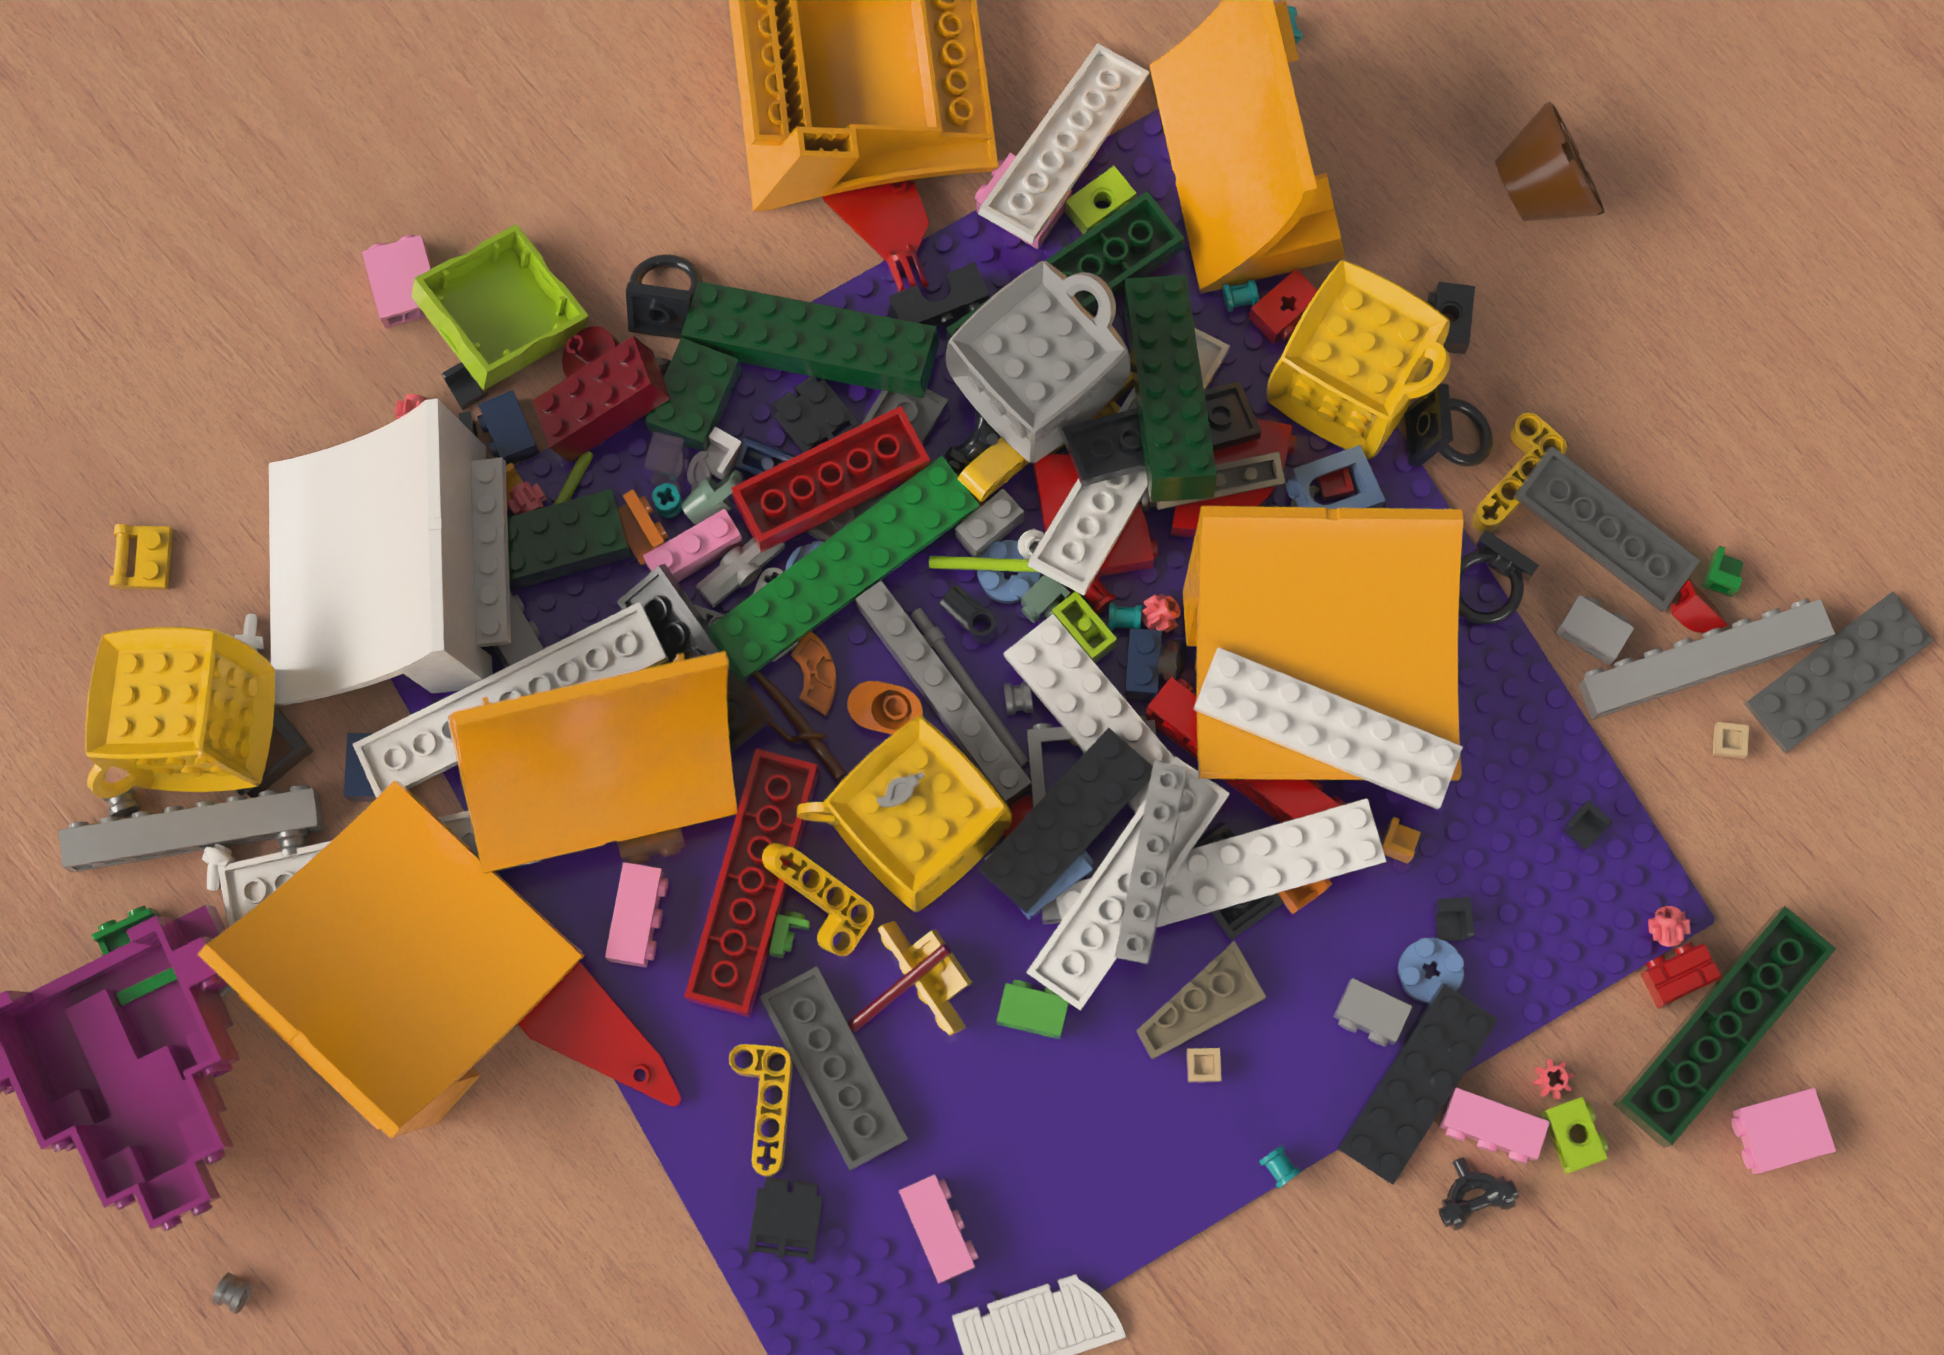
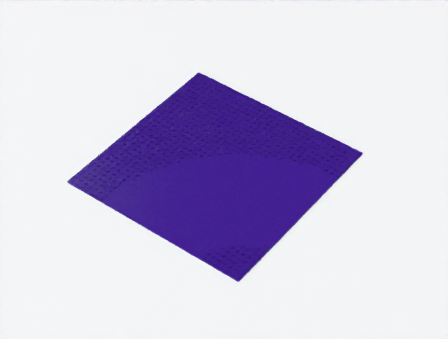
M1158 108L1105 139L1072 186V195L1115 166L1137 193L1136 198L1148 191L1184 237L1182 252L1145 277L1186 275L1194 328L1230 345L1229 352L1207 389L1240 381L1256 419L1292 425L1291 435L1296 436L1293 455L1287 454L1283 469L1285 483L1276 487L1273 495L1264 506L1266 507L1273 503L1277 507L1279 505L1290 507L1292 499L1286 490V478L1294 468L1346 449L1314 434L1268 402L1266 390L1269 377L1281 358L1290 337L1285 341L1280 338L1273 344L1249 319L1252 305L1235 307L1233 311L1227 312L1222 289L1201 294L1176 187V176L1172 169ZM1106 201L1095 203V206L1100 209H1106L1110 206ZM975 210L922 240L917 255L928 281V287L922 288L914 266L911 268V271L923 297L931 302H939L947 298L950 293L947 286L946 273L975 263L990 299L1019 275L1040 261H1046L1083 234L1064 212L1037 250L1005 229L982 217ZM883 261L811 301V303L895 319L890 308L889 296L898 293V289L888 263ZM903 271L899 272V275L902 279L904 289L906 290L909 287L905 279ZM1293 271L1255 280L1259 301ZM1122 292L1114 298L1116 312L1112 326L1122 338L1129 352ZM1098 310L1092 313L1094 317H1096ZM963 315V316H961V317H958V318H957V321L960 320V319H961L962 317H964L965 315ZM940 325L936 326L940 345L927 389L946 398L948 405L923 444L930 459V464L940 456H943L947 462L944 456L950 446L957 447L966 442L975 429L976 421L974 416L975 407L966 398L948 371L946 365V349L948 345L946 328L949 326L940 327ZM740 362L742 372L718 428L743 442L744 437L749 436L798 456L802 454L776 421L774 414L777 411L773 407V403L789 391L798 398L800 395L795 390V387L810 376ZM815 377L818 382L823 380V378ZM824 379L860 425L882 391ZM1132 389L1116 401L1120 407L1123 406ZM647 413L589 450L594 456L570 500L612 489L620 508L626 505L622 495L634 489L638 498L644 495L650 504L653 512L648 515L654 524L660 522L669 537L664 540L666 543L692 528L695 524L688 518L683 509L675 518L668 519L660 516L652 499L653 491L657 486L670 483L677 487L680 497L684 501L691 494L692 487L687 476L689 465L694 456L701 451L650 433L645 422ZM846 423L844 426H842L840 429L834 432L833 436L838 434L840 431L845 429L850 424ZM1396 426L1380 452L1373 459H1367L1386 500L1380 508L1451 509L1423 465L1420 467L1408 465L1407 440L1398 426ZM826 439L823 440V441L820 442L818 445L827 442V440H826ZM1065 445L1055 453L1069 455ZM547 448L514 467L523 482L527 481L531 486L538 483L547 498V501L543 502V505L547 507L554 505L578 458L568 462ZM1028 463L986 499L987 502L1001 489H1004L1024 511L1023 522L1001 541H1019L1024 532L1033 530V528L1045 534L1033 463ZM735 466L732 471L736 469L742 472V482L756 476ZM712 475L711 479L718 484L721 479ZM1317 478L1312 480L1309 486L1319 487ZM1319 490V493L1314 496V501L1321 505H1330L1355 496L1357 493L1354 491L1351 495L1323 501ZM731 493L727 497L731 501L733 508L727 513L741 534L743 541L741 547H743L753 536ZM670 496L668 500L662 499L663 505H666L668 501L674 502L673 498ZM1150 507L1148 511H1143L1146 518L1150 539H1156L1158 547V557L1154 558L1153 568L1100 576L1099 581L1110 594L1114 593L1117 599L1113 602L1116 606L1136 607L1137 604L1142 605L1141 613L1142 610L1147 608L1144 601L1154 594L1159 596L1163 593L1165 597L1171 596L1176 600L1181 611L1180 616L1175 619L1178 626L1167 633L1165 631L1162 632L1158 693L1172 677L1176 681L1182 679L1190 684L1195 690L1193 694L1197 696V673L1194 668L1197 660V646L1186 645L1183 588L1195 537L1171 535L1175 507L1157 510V507ZM509 509L507 511V517L514 516L512 511ZM959 522L881 581L922 636L924 635L911 617L915 610L921 608L934 627L938 626L945 636L943 640L1029 760L1027 730L1033 729V726L1043 723L1052 724V728L1063 726L1031 688L1033 712L1026 713L1022 710L1016 711L1014 715H1007L1004 684L1010 683L1016 686L1020 685L1024 680L1007 661L1003 653L1046 620L1047 617L1045 616L1040 622L1032 623L1021 611L1023 608L1021 600L1014 604H1003L992 600L981 587L977 570L935 569L929 567L930 556L972 557L956 539L955 528L962 523ZM1464 528L1461 558L1473 551H1477ZM803 532L783 542L785 549L761 568L760 574L752 583L744 588L738 587L715 608L709 605L696 589V585L720 566V561L723 557L678 583L694 605L726 615L753 595L763 571L774 567L784 572L789 557L797 548L820 540ZM631 550L632 557L515 589L510 592L512 596L517 594L525 608V611L522 613L528 622L532 620L540 633L538 640L544 648L622 611L616 601L650 573L647 565L641 566ZM1485 562L1471 566L1464 573L1460 583V592L1463 600L1469 607L1479 612H1492L1501 608L1507 602L1508 597ZM1000 571L1004 573V578L1010 580L1012 575L1017 576L1018 574L1017 571ZM959 585L984 609H988L994 614L998 631L997 636L992 642L988 644H978L971 638L970 633L940 607V601L951 588ZM1063 585L1070 592V595L1075 592V590ZM1081 594V597L1086 601V603H1087V604L1091 607V609L1093 610V607L1089 604V602H1088V601L1084 598V596ZM856 599L812 631L828 649L836 670V695L826 717L799 699L804 688V674L800 665L791 658L795 648L759 670L760 673L779 688L815 732L827 735V738L822 742L847 774L841 780L836 781L808 743L788 742L770 726L766 725L731 753L737 811L756 748L818 764L820 773L811 802H824L864 758L891 736L888 733L862 727L850 716L848 697L858 684L866 681H881L901 685L912 691L920 699L923 707V717L967 757L858 610ZM1110 606L1097 615L1107 627L1109 624ZM1517 610L1507 619L1491 625L1472 623L1458 614L1459 740L1460 746L1463 747L1460 753L1462 774L1459 780H1450L1440 808H1433L1367 780L1315 779L1322 785V792L1331 799L1335 796L1346 804L1368 799L1381 843L1388 824L1393 817L1400 819L1398 824L1421 832L1414 850V857L1409 864L1384 855L1386 859L1384 863L1352 871L1348 875L1345 873L1331 877L1329 880L1332 885L1296 913L1292 914L1283 903L1232 941L1221 930L1209 913L1157 927L1149 964L1117 958L1082 1010L1077 1009L1068 1002L1060 1040L997 1025L1006 983L1013 985V980H1020L1031 983L1033 990L1044 992L1046 986L1026 972L1060 924H1043L1042 909H1040L1039 914L1028 920L1016 904L978 871V868L985 861L984 858L995 851L1003 842L1002 836L953 886L921 911L913 912L870 872L842 839L833 825L806 820L798 851L868 901L873 907L874 918L850 954L839 956L828 952L819 946L817 934L829 914L788 885L779 915L785 916L786 911L804 914V920L810 922L809 931L790 927L789 932L794 933L791 952L785 951L783 959L772 957L768 953L750 1018L689 1002L684 997L736 815L625 841H613L603 846L498 871L500 876L570 942L582 950L585 956L580 962L662 1056L681 1095V1102L677 1106H668L617 1080L615 1082L768 1355H964L952 1315L978 1307L981 1316L990 1314L987 1307L988 1303L1045 1284H1049L1052 1293L1060 1290L1058 1280L1077 1274L1079 1280L1100 1293L1275 1188L1276 1179L1265 1165L1261 1166L1259 1161L1279 1146L1283 1145L1285 1147V1155L1293 1166L1300 1168L1301 1171L1338 1150V1144L1428 1005L1414 1000L1404 991L1397 968L1401 955L1411 944L1422 938H1437L1434 903L1438 899L1471 897L1474 936L1470 940L1447 941L1456 949L1464 962L1463 981L1456 992L1498 1019L1465 1073L1644 966L1647 962L1674 948L1675 946L1668 947L1659 944L1658 940H1653V934L1649 933L1648 919L1655 918V912L1659 908L1674 906L1679 908L1681 912H1685L1686 919H1690V934H1684V941L1709 927L1715 921L1714 915ZM708 617L707 624H709L710 620L712 619L711 617ZM1141 618L1140 629L1149 630ZM980 621L974 628L979 632H984L991 627V624L987 621ZM1114 628L1111 632L1117 638L1116 648L1095 664L1124 697L1130 629ZM492 646L481 647L492 656L493 674L505 669ZM931 647V648L933 649V651L936 653V655L939 657V659L942 661V663L945 665V663H944L943 660L940 658V656H939L938 653L935 651V649H934L933 647ZM405 674L390 678L410 715L458 692L430 693ZM752 676L749 677L747 682L773 717V721L790 736L800 735L799 731L773 697ZM1125 699L1139 716L1146 715L1147 707L1151 701ZM1156 729V737L1172 756H1176L1198 771V760ZM1069 740L1041 742L1045 795L1084 754L1079 746L1071 744ZM1028 762L1021 769L1024 771V773L1031 781L1030 766ZM456 765L444 771L443 774L463 810L468 811L459 767ZM1209 779L1230 793V795L1203 834L1220 822L1226 823L1234 836L1280 824L1223 779ZM1029 790V791H1028L1027 793H1025L1024 795H1030V794H1031V799H1032V790ZM1589 800L1612 823L1587 850L1583 851L1560 829ZM1128 804L1085 850L1093 861V864L1090 865L1093 870L1088 878L1085 876L1080 881L1092 878L1134 817L1135 812ZM623 862L661 868L665 873L664 878H668L666 896L660 897L658 909L663 911L661 925L659 929L654 928L652 941L657 943L655 957L653 961L648 960L647 968L609 962L605 958ZM809 870L802 877L803 884L809 881ZM831 888L827 893L828 902L834 896L833 888ZM857 905L851 911L852 919L858 913ZM895 921L911 945L915 944L930 931L936 929L972 981L969 986L949 1000L966 1028L951 1036L943 1031L936 1023L935 1014L929 1005L919 998L917 987L914 984L857 1032L851 1030L908 1141L850 1171L793 1062L784 1164L779 1174L772 1178L789 1180L788 1192H794L795 1181L819 1184L817 1196H823V1204L814 1263L807 1262L805 1258L785 1256L784 1259L777 1258L776 1254L755 1252V1255L748 1254L757 1188H764L766 1177L756 1172L752 1166L760 1078L745 1077L736 1073L729 1063V1055L734 1047L741 1044L775 1046L787 1051L760 996L817 966L848 1024V1021L904 976L899 967L900 962L894 953L883 944L881 940L882 935L878 928L883 924ZM840 932L834 936V946L840 941ZM1235 940L1263 990L1266 999L1151 1060L1136 1032L1137 1029ZM1433 962L1430 965L1424 964L1422 967L1426 971L1425 977L1427 979H1430L1432 976H1439V971L1436 970L1437 965ZM1352 978L1412 1006L1397 1042L1393 1045L1387 1043L1385 1047L1376 1044L1368 1039V1033L1357 1029L1356 1033L1346 1030L1338 1025L1340 1020L1333 1017L1348 982ZM1220 1048L1221 1082L1188 1083L1187 1049ZM749 1052L739 1054L736 1060L737 1066L741 1069L750 1067L754 1060L753 1055ZM774 1055L769 1060V1068L775 1072L782 1070L786 1065V1058L783 1055ZM642 1069L637 1070V1076L640 1079H645V1071ZM778 1087L770 1088L765 1095L767 1103H779L782 1100L783 1091ZM776 1120L765 1122L762 1127L764 1136H776L780 1129L779 1123ZM762 1141L760 1142V1147L765 1146L767 1148L766 1157L759 1160V1163L765 1167V1171L769 1170L770 1165L776 1164V1160L771 1157L770 1153L771 1147L778 1149L779 1143L767 1144ZM932 1175H935L938 1181L945 1180L952 1196L946 1199L951 1212L958 1210L965 1228L959 1230L964 1242L971 1240L978 1259L973 1261L974 1269L940 1284L936 1279L899 1193V1190ZM757 1242V1245L779 1248V1245ZM786 1246V1249L808 1252V1249Z

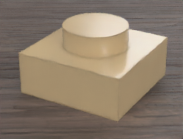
M1724 722L1715 723L1713 755L1745 759L1748 756L1749 725Z
M1220 1048L1187 1049L1188 1083L1221 1082Z

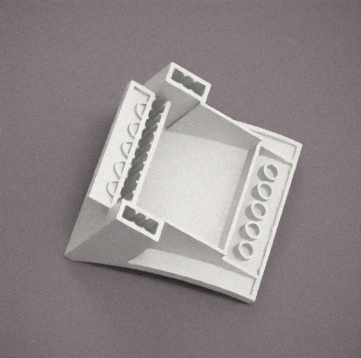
M429 399L401 418L369 434L318 452L269 463L271 665L275 668L276 707L341 694L379 683L401 674H405L430 693L460 691L493 675L492 656L481 647L511 644L506 461L502 457L486 459V446L439 399Z

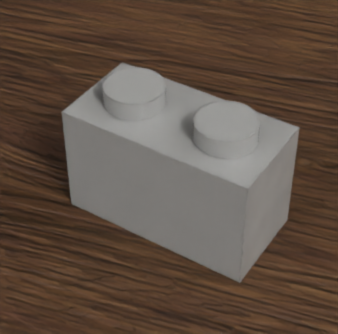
M1001 489L955 528L956 539L972 557H981L992 543L1001 541L1023 522L1024 511L1004 489Z
M1579 595L1555 634L1610 666L1617 658L1634 627L1629 625L1628 619L1618 613L1611 614L1601 608V603L1589 596L1584 598Z
M1352 978L1348 982L1333 1017L1340 1020L1338 1025L1355 1033L1357 1029L1369 1034L1368 1039L1386 1047L1387 1043L1393 1045L1397 1042L1412 1006Z

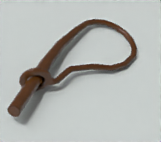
M759 671L754 673L752 677L773 697L799 731L800 735L790 736L774 721H771L767 726H770L788 742L808 743L835 780H841L847 773L822 742L827 738V735L815 732L777 686Z

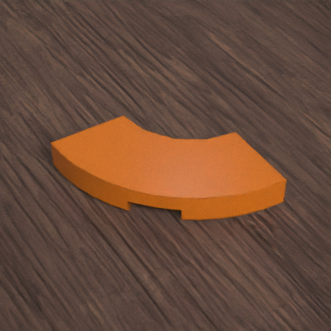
M810 632L801 639L792 652L791 658L800 665L804 674V688L799 697L800 701L826 717L836 695V670L832 657L824 643L813 632Z

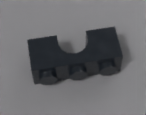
M972 263L946 273L947 286L950 293L942 301H928L921 294L918 285L890 295V308L895 319L946 327L956 322L958 317L976 309L989 300L988 291L976 264Z

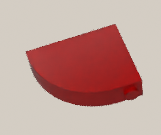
M1256 419L1261 430L1260 439L1213 451L1215 465L1279 452L1282 469H1284L1287 454L1293 455L1296 436L1291 435L1292 425ZM1277 486L1176 506L1171 535L1195 537L1201 506L1264 507Z
M1047 454L1033 463L1045 533L1078 480L1069 455ZM1140 504L1137 505L1097 574L1099 576L1153 568L1154 558L1158 557L1156 539H1150L1146 518Z

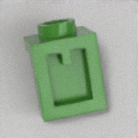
M786 911L785 916L777 914L769 951L772 957L783 959L785 951L791 952L794 933L789 932L790 927L809 931L810 922L804 920V914Z

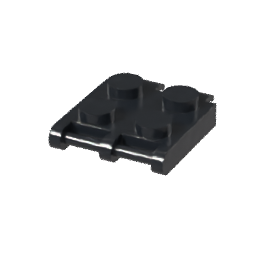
M810 376L795 387V390L800 395L798 398L789 391L773 403V407L777 411L774 414L776 421L801 453L814 448L825 439L829 441L860 426L824 379L818 382L813 376ZM846 423L850 424L845 429L840 431L838 434L833 436V433L840 429L842 426H844Z
M766 1177L764 1188H757L748 1254L755 1255V1252L776 1254L777 1258L784 1259L785 1256L805 1258L807 1262L814 1263L823 1204V1196H817L819 1184L795 1181L794 1192H788L789 1180ZM757 1242L779 1245V1248L757 1245ZM786 1246L808 1249V1252L786 1249Z

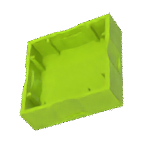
M517 224L481 242L470 252L451 258L414 278L411 297L483 390L566 345L569 338H572L580 330L586 328L589 315L567 287L551 273L542 255Z

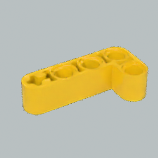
M1528 412L1520 415L1510 432L1511 441L1526 455L1479 503L1472 515L1473 527L1480 533H1484L1485 530L1490 533L1494 532L1521 504L1516 499L1508 500L1504 498L1501 490L1509 489L1514 494L1517 492L1527 478L1522 469L1526 467L1533 469L1545 453L1543 450L1544 446H1553L1563 455L1566 452L1567 445L1564 438L1534 413ZM1523 425L1529 426L1533 430L1534 435L1528 436L1523 434L1519 427ZM1495 505L1497 511L1494 516L1488 520L1484 519L1483 515H1487Z
M1001 437L995 445L990 446L962 471L958 480L982 502L1030 462Z
M780 843L768 845L762 855V861L767 870L829 914L817 934L819 946L839 956L850 954L874 918L872 905L797 849ZM780 856L792 865L790 867L782 865L783 862L780 860ZM809 870V881L803 884L802 877ZM831 888H833L834 896L828 902L827 893ZM857 905L858 913L852 919L851 911ZM840 932V941L834 946V936Z
M741 1044L734 1047L730 1052L729 1063L732 1069L741 1076L760 1078L752 1166L760 1175L774 1177L779 1174L784 1164L793 1061L789 1053L780 1047ZM743 1052L751 1053L754 1059L752 1065L746 1069H741L736 1064L737 1057ZM783 1055L786 1058L785 1067L776 1072L770 1070L769 1060L771 1057ZM772 1087H778L783 1091L782 1100L777 1104H769L765 1098L766 1092ZM768 1120H776L779 1123V1132L774 1137H765L762 1133V1127ZM762 1141L767 1144L779 1143L778 1149L771 1147L770 1153L771 1157L776 1160V1164L770 1165L769 1170L765 1171V1167L759 1163V1160L766 1157L767 1148L765 1146L760 1147V1142Z

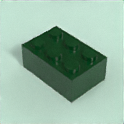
M681 338L663 378L670 399L648 413L645 422L649 432L698 451H707L711 444L709 435L714 427L718 428L742 372L739 359Z

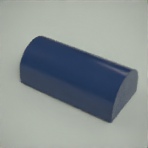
M746 436L743 439L735 467L758 475L796 457V455Z

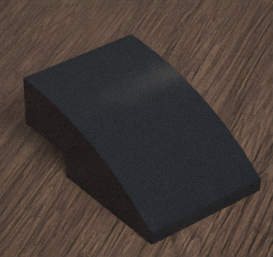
M1220 822L1203 834L1192 849L1235 836L1226 823ZM1276 893L1209 912V915L1232 941L1283 904V901Z

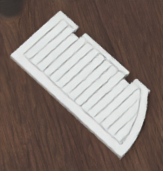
M1077 1274L1058 1280L1060 1290L1052 1293L1049 1284H1045L988 1303L987 1307L990 1314L981 1316L978 1307L952 1315L964 1355H1075L1125 1338L1126 1335L1117 1315L1106 1300L1088 1284L1079 1280Z

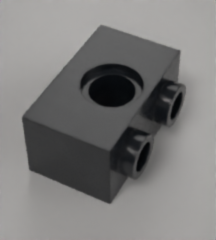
M1438 282L1435 291L1429 292L1427 303L1442 314L1449 313L1456 319L1455 322H1450L1449 333L1443 345L1449 353L1465 354L1470 344L1475 286Z

